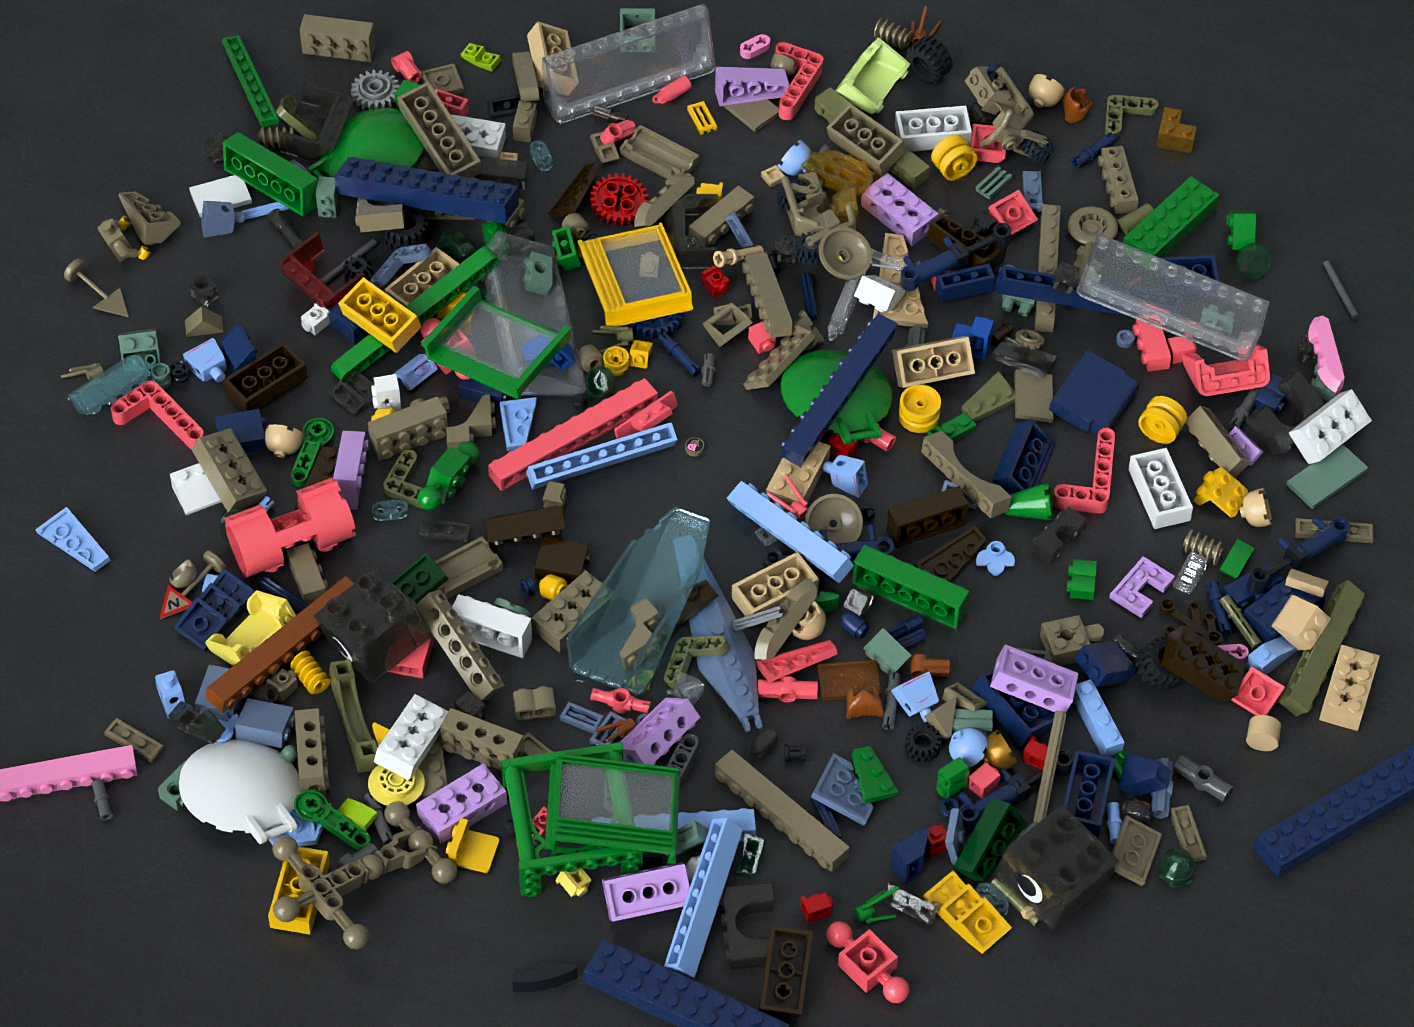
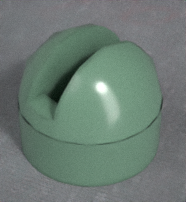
M293 745L285 746L280 753V757L287 762H294L297 757L296 747Z

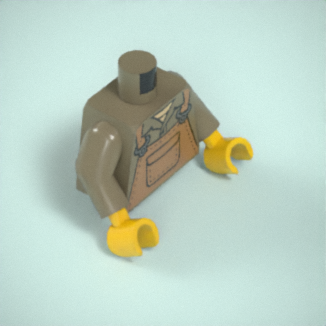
M123 216L119 221L113 220V218L105 220L98 226L97 229L119 262L124 261L128 257L136 258L137 256L142 260H146L151 252L147 251L148 248L142 246L139 251L133 249L121 232V230H126L131 222L126 221L128 219L127 216Z

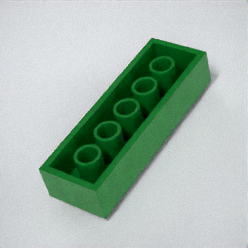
M239 132L223 141L225 171L236 175L245 183L303 217L317 208L316 189L318 180L315 176Z
M1192 176L1189 177L1124 237L1122 252L1151 270L1159 263L1160 258L1167 256L1217 209L1220 195Z
M866 545L862 547L854 560L852 584L956 630L967 613L969 590L962 586H957L944 578L934 576L926 570L916 568L910 563L900 561L892 555L884 554L876 548Z

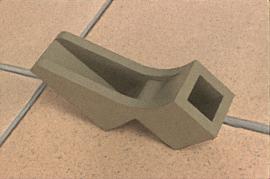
M490 395L482 396L466 422L458 426L446 427L447 449L450 446L456 449L463 442L474 443L473 437L492 436V428H496L495 417H491V413H495L494 402L490 401Z
M647 598L630 607L636 626L620 652L625 669L635 666L639 661L658 650L656 638L650 631L655 630L662 622L659 612Z

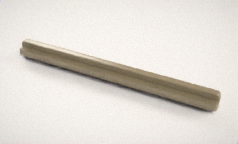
M1055 711L1033 818V823L1037 822V825H1044L1066 719V713L1063 711Z

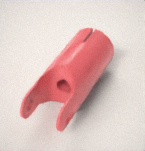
M683 75L663 87L659 93L653 96L652 100L655 104H663L674 100L692 88L691 83Z

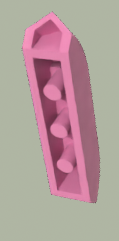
M1322 315L1315 317L1311 322L1308 337L1309 341L1314 345V353L1318 354V374L1321 380L1332 391L1339 393L1342 390L1345 376L1329 319Z

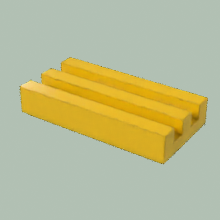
M704 101L687 106V110L700 135L704 134V131L709 133L711 129L717 130V125ZM699 107L702 108V110H703L704 114L706 115V117H707V119H708L710 125L707 124V122H706V120H705L703 114L701 113Z

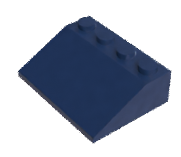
M994 669L979 676L972 691L987 702L986 707L988 710H993L994 717L1020 747L1027 745L1032 736L1036 737L1037 740L1051 730L1055 712L990 687ZM1069 710L1066 712V718L1071 715Z

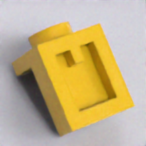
M635 340L630 349L629 366L646 369L653 343Z

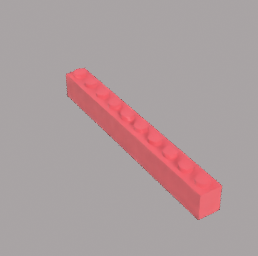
M645 378L634 382L630 387L618 391L612 397L602 400L601 403L594 407H589L585 412L573 416L565 423L555 426L554 429L547 433H543L538 438L526 442L523 446L508 452L502 458L492 461L488 465L489 477L501 491L507 489L527 477L526 471L528 466L567 455L618 427L658 400L657 391Z

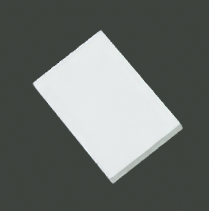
M236 175L189 187L199 217H202L203 201L231 202L233 208L252 203L245 182Z

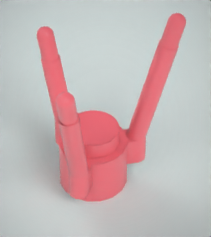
M785 474L787 482L800 502L794 501L789 506L770 492L767 495L780 504L785 511L795 515L798 521H801L807 514L808 508L806 506L808 502L803 499L788 474Z

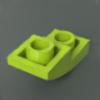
M469 43L461 53V57L468 62L492 72L502 61L500 55L486 52L484 46Z
M347 798L337 810L364 830L378 817L377 811L350 798Z

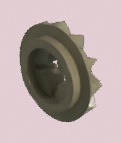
M1024 329L1017 331L1015 334V341L1019 342V345L1038 349L1044 344V338L1036 331Z

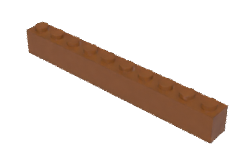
M345 576L210 684L206 689V699L222 713L228 708L232 709L239 699L247 697L254 687L260 686L270 674H275L281 665L290 662L296 653L302 652L306 648L307 644L311 641H316L323 631L329 630L338 619H343L349 610L358 607L362 601V589Z

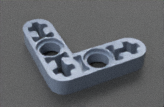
M427 244L400 247L391 254L371 278V281L381 288L388 283L403 264L423 261L431 255L432 251Z

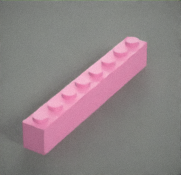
M128 745L0 769V801H9L20 797L27 798L36 794H48L52 791L69 790L79 786H90L93 781L102 779L104 783L116 779H128L132 776H138L133 747Z

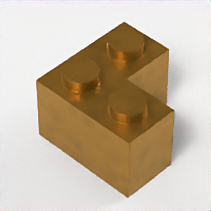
M1165 107L1156 147L1191 154L1197 127L1180 124L1182 110Z

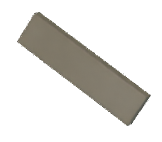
M1296 518L1295 538H1309L1320 531L1312 522V519ZM1322 520L1327 526L1331 524V521ZM1349 522L1350 528L1345 541L1373 543V524Z

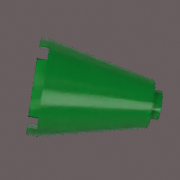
M1045 482L1010 494L1011 502L1009 511L1005 512L1006 515L1053 520L1054 512L1051 513L1053 499L1051 486H1049L1050 483Z

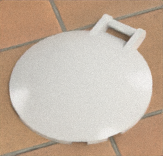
M230 739L224 742H214L200 748L183 765L179 778L180 795L188 810L204 823L207 821L216 825V829L232 832L233 830L251 833L259 844L265 843L267 839L287 831L293 832L297 830V824L290 813L294 809L296 796L301 793L299 775L294 765L283 760L280 757V752L268 745Z

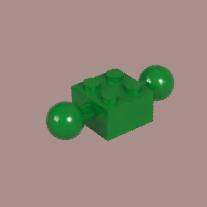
M463 442L456 449L450 446L433 465L426 487L422 488L417 496L418 504L422 509L427 511L437 509L448 498H453L458 487L461 488L466 480L464 475L469 470L470 465L475 464L479 459L480 452L474 443Z

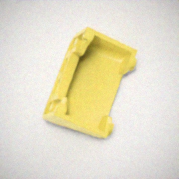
M256 590L247 601V610L250 615L227 639L221 634H213L205 642L211 652L234 666L296 616L287 599Z

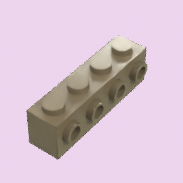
M1123 146L1102 148L1101 156H1098V163L1103 168V180L1107 182L1106 192L1107 194L1110 193V206L1114 207L1115 214L1130 213L1137 209L1138 197Z
M737 186L689 226V238L704 249L709 245H713L721 235L726 234L730 229L725 216L735 211L741 220L744 216L750 214L754 210V196L740 186Z
M1199 406L1187 418L1186 424L1189 426V432L1198 438L1199 445L1208 451L1209 458L1217 463L1219 467L1224 468L1234 478L1251 463L1209 408Z

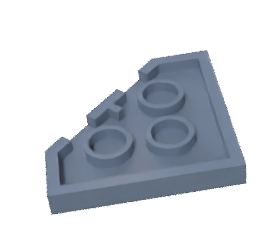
M833 753L811 798L864 826L873 810V806L871 803L863 804L862 790L859 789L858 785L860 781L856 779L853 773L854 768L851 762Z

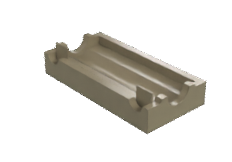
M639 125L634 130L631 139H626L620 147V155L666 179L680 173H691L699 164L698 154L642 125Z
M482 536L434 561L449 578L435 591L441 590L449 599L502 571L503 563L498 555L491 551L489 543Z

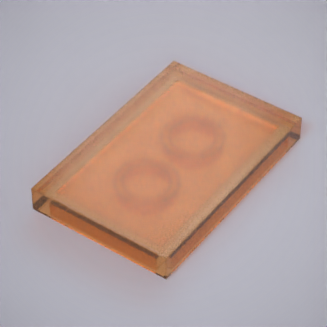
M876 660L817 664L822 701L847 699V693L850 689L853 690V696H856L863 689L873 693V687L878 689L881 696Z

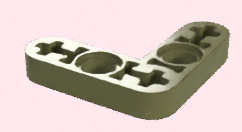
M286 94L280 100L276 113L313 144H317L322 135L295 113L298 102L291 95Z
M1109 96L1106 106L1105 135L1111 132L1116 136V139L1120 137L1122 113L1155 115L1158 111V101L1147 97ZM1129 103H1134V104H1136L1137 106H1136V107H1130L1128 104H1129ZM1117 115L1119 118L1112 119L1109 116Z
M405 450L400 454L384 481V493L388 497L421 508L418 504L417 496L422 487L407 482L417 465V454L413 450ZM402 470L405 472V475L397 476L395 473ZM413 491L415 494L408 497L404 493Z
M720 635L682 637L675 644L664 675L667 685L675 689L683 684L692 657L725 654L729 649L726 639ZM706 643L703 648L698 649L700 645ZM683 660L680 665L676 666L678 661Z

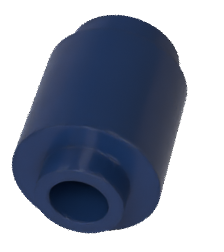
M854 611L846 612L841 618V627L855 638L862 639L868 634L870 630L868 622Z

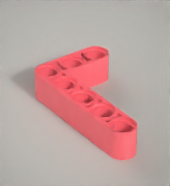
M780 42L776 45L775 54H782L793 59L794 68L797 66L796 71H798L780 99L779 117L783 120H791L821 76L824 58L822 55L786 42Z
M154 381L142 383L111 405L113 421L118 425L128 423L150 408L190 449L193 448L200 437L204 436L203 429Z
M1103 428L1098 432L1092 487L1066 484L1057 485L1053 493V505L1056 508L1098 514L1104 513L1107 510L1115 433L1112 429Z

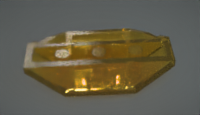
M838 151L811 152L802 164L803 169L807 173L816 172L818 180L822 181L823 187L849 198L864 194L873 182V177L867 163Z

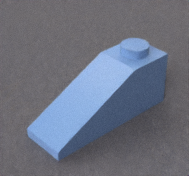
M1280 636L1262 644L1249 654L1246 669L1249 670L1252 666L1267 675L1298 650L1283 636Z

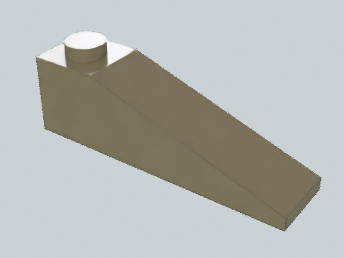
M138 192L119 193V198L132 226L144 244L154 245L155 243H162L180 225L179 219L172 212H164L160 205L150 204V200Z

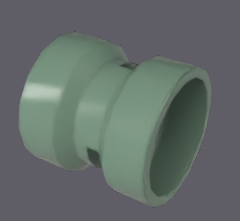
M164 363L155 364L151 368L152 380L162 389H165L172 382L170 368Z

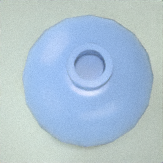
M802 140L797 141L799 145L797 147L793 145L781 159L784 162L782 166L778 164V168L787 175L796 176L802 172L806 173L812 166L809 164L812 160V152Z
M964 728L955 732L949 744L950 756L953 760L960 757L969 768L976 765L985 756L983 751L988 745L987 737L974 728Z

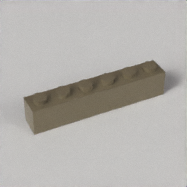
M767 252L745 255L742 270L743 273H746L747 284L751 285V295L755 296L756 308L759 307V317L763 319L764 330L768 332L770 338L792 335V319Z

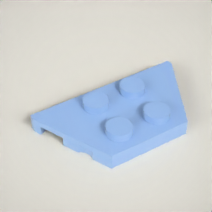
M293 809L290 815L297 824V830L293 832L287 831L268 839L273 845L278 837L290 836L296 840L298 847L316 845L324 827L317 822H308L301 819L296 814L295 809Z

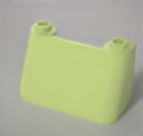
M878 37L862 53L835 91L856 108L872 115L874 113L878 114L884 107L882 105L883 99L899 78L903 79L908 74L907 68L910 66V63Z

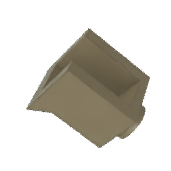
M548 481L543 496V501L545 502L543 508L559 505L562 506L564 514V503L567 497V490L564 484Z

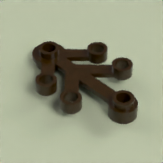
M1163 598L1160 601L1159 610L1163 615L1173 616L1183 623L1185 627L1216 646L1223 645L1224 639L1221 633L1216 631V615L1213 612H1206L1203 621L1208 625V631L1202 627L1199 602L1191 601L1189 603L1188 611L1192 614L1191 620L1175 609V601L1173 599ZM1167 625L1164 635L1168 637V630L1174 631L1181 626Z

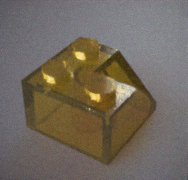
M851 183L832 196V204H828V210H832L840 220V224L849 222L846 204H852L857 231L858 207L855 185Z

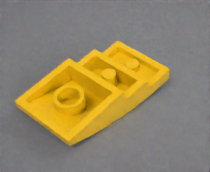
M951 871L922 896L954 931L982 954L1012 929L985 897L982 899L970 884L965 885L954 871Z

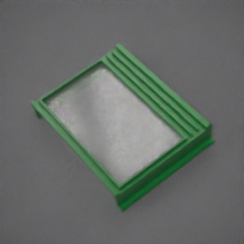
M473 286L425 338L421 346L425 347L427 359L519 400L524 390L567 342H570L569 333L571 328L565 325L557 333L482 300L480 288Z
M558 753L555 763L551 762L545 849L553 850L555 842L561 841L668 854L667 864L676 865L679 768Z

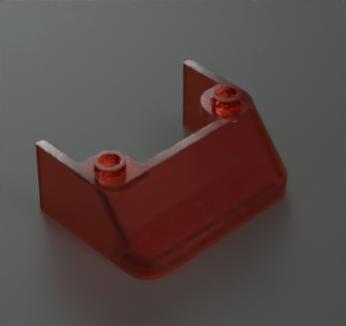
M317 231L281 258L279 268L315 304L320 307L332 308L363 277L365 278V274L360 272L334 293L313 275L316 268L311 260L324 251L320 233Z

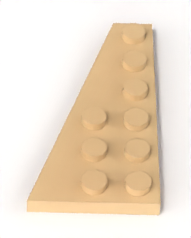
M885 233L879 273L880 278L901 287V270L907 266L903 260L908 255L904 235ZM918 287L913 291H906L892 311H885L883 313L874 307L873 319L879 313L901 326H921L928 329V322L925 318V311L921 303Z

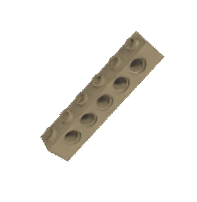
M441 590L428 593L415 605V608L479 703L491 699L505 686Z

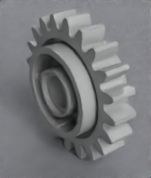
M373 70L372 74L366 71V76L359 74L360 79L355 78V83L351 84L353 101H356L357 106L362 104V109L369 107V109L385 108L386 105L392 107V102L396 103L394 94L400 87L394 75L389 77V72L383 74L382 70L379 73Z

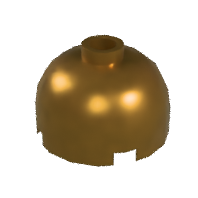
M998 730L987 736L988 745L983 751L985 756L982 758L984 762L989 765L991 764V766L999 771L1001 769L1008 770L1018 764L1016 758L1012 755L1011 749Z

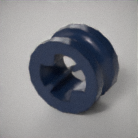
M528 576L526 580H520V586L526 596L530 595V592H536L531 577Z
M946 798L941 802L940 812L945 818H950L952 810H946V806H953V808L959 809V803L953 798Z

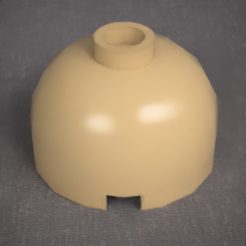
M1042 74L1034 75L1030 82L1028 93L1035 106L1039 108L1053 107L1061 100L1065 90L1059 82L1053 78L1049 81L1046 79L1047 76Z
M269 425L266 427L265 444L270 451L274 452V456L285 458V455H292L297 452L304 434L293 428L292 432L287 429L288 426Z
M1264 488L1251 491L1245 495L1243 506L1240 507L1242 518L1246 517L1248 523L1255 527L1272 525L1268 499L1263 497V494H1266Z
M815 601L812 602L791 632L799 639H814L820 636L824 630L826 615Z

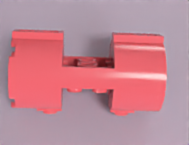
M329 478L297 490L299 509L270 520L262 505L224 518L232 552L246 578L263 571L271 573L279 570V567L284 565L281 547L289 548L294 546L297 541H308L311 539L316 549L327 552L332 550L333 546L338 545L337 543L356 536L355 532H352L355 529V524L346 499L344 500L343 496L339 495L341 489L334 478Z

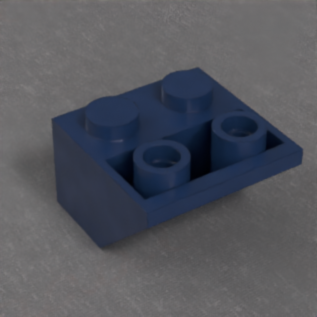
M237 324L221 342L223 356L233 373L257 359L256 353H258L255 344L250 342L248 331L246 329L243 330L241 324Z
M927 827L921 831L913 832L905 840L897 841L892 848L891 868L904 885L922 875L929 833Z

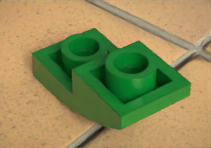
M1237 539L1219 571L1237 580L1254 547Z
M820 591L819 597H816L814 601L824 612L835 610L839 606V594Z

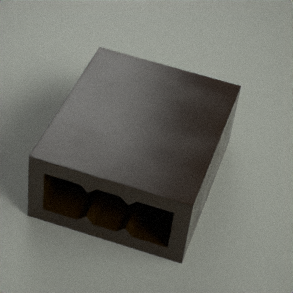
M543 537L534 567L535 579L542 580L546 575L552 574L564 578L568 585L571 584L585 570L587 571L586 564H590L592 553L589 552V544Z

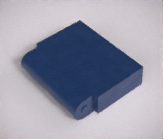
M1087 350L1051 400L1049 410L1083 431L1088 432L1090 430L1098 435L1101 429H1111L1138 391L1139 385L1134 379L1125 375L1126 371Z

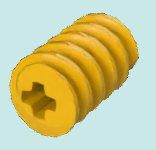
M308 650L300 652L293 658L290 665L291 670L295 672L310 694H319L327 689L331 679L327 678V674L319 667V663L315 661V658L310 656Z

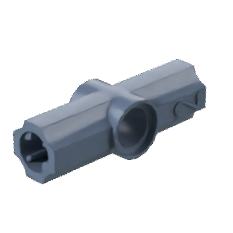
M1168 758L1158 759V761L1173 772L1172 761ZM1172 773L1168 788L1151 793V815L1155 818L1163 819L1168 817L1173 789Z

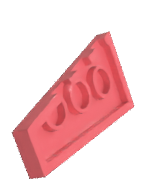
M831 640L775 655L773 659L757 660V668L770 683L837 655V649Z

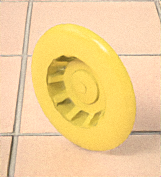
M378 765L373 769L368 780V788L371 795L376 801L385 806L395 801L409 805L420 797L425 786L424 775L419 768H417L410 781Z

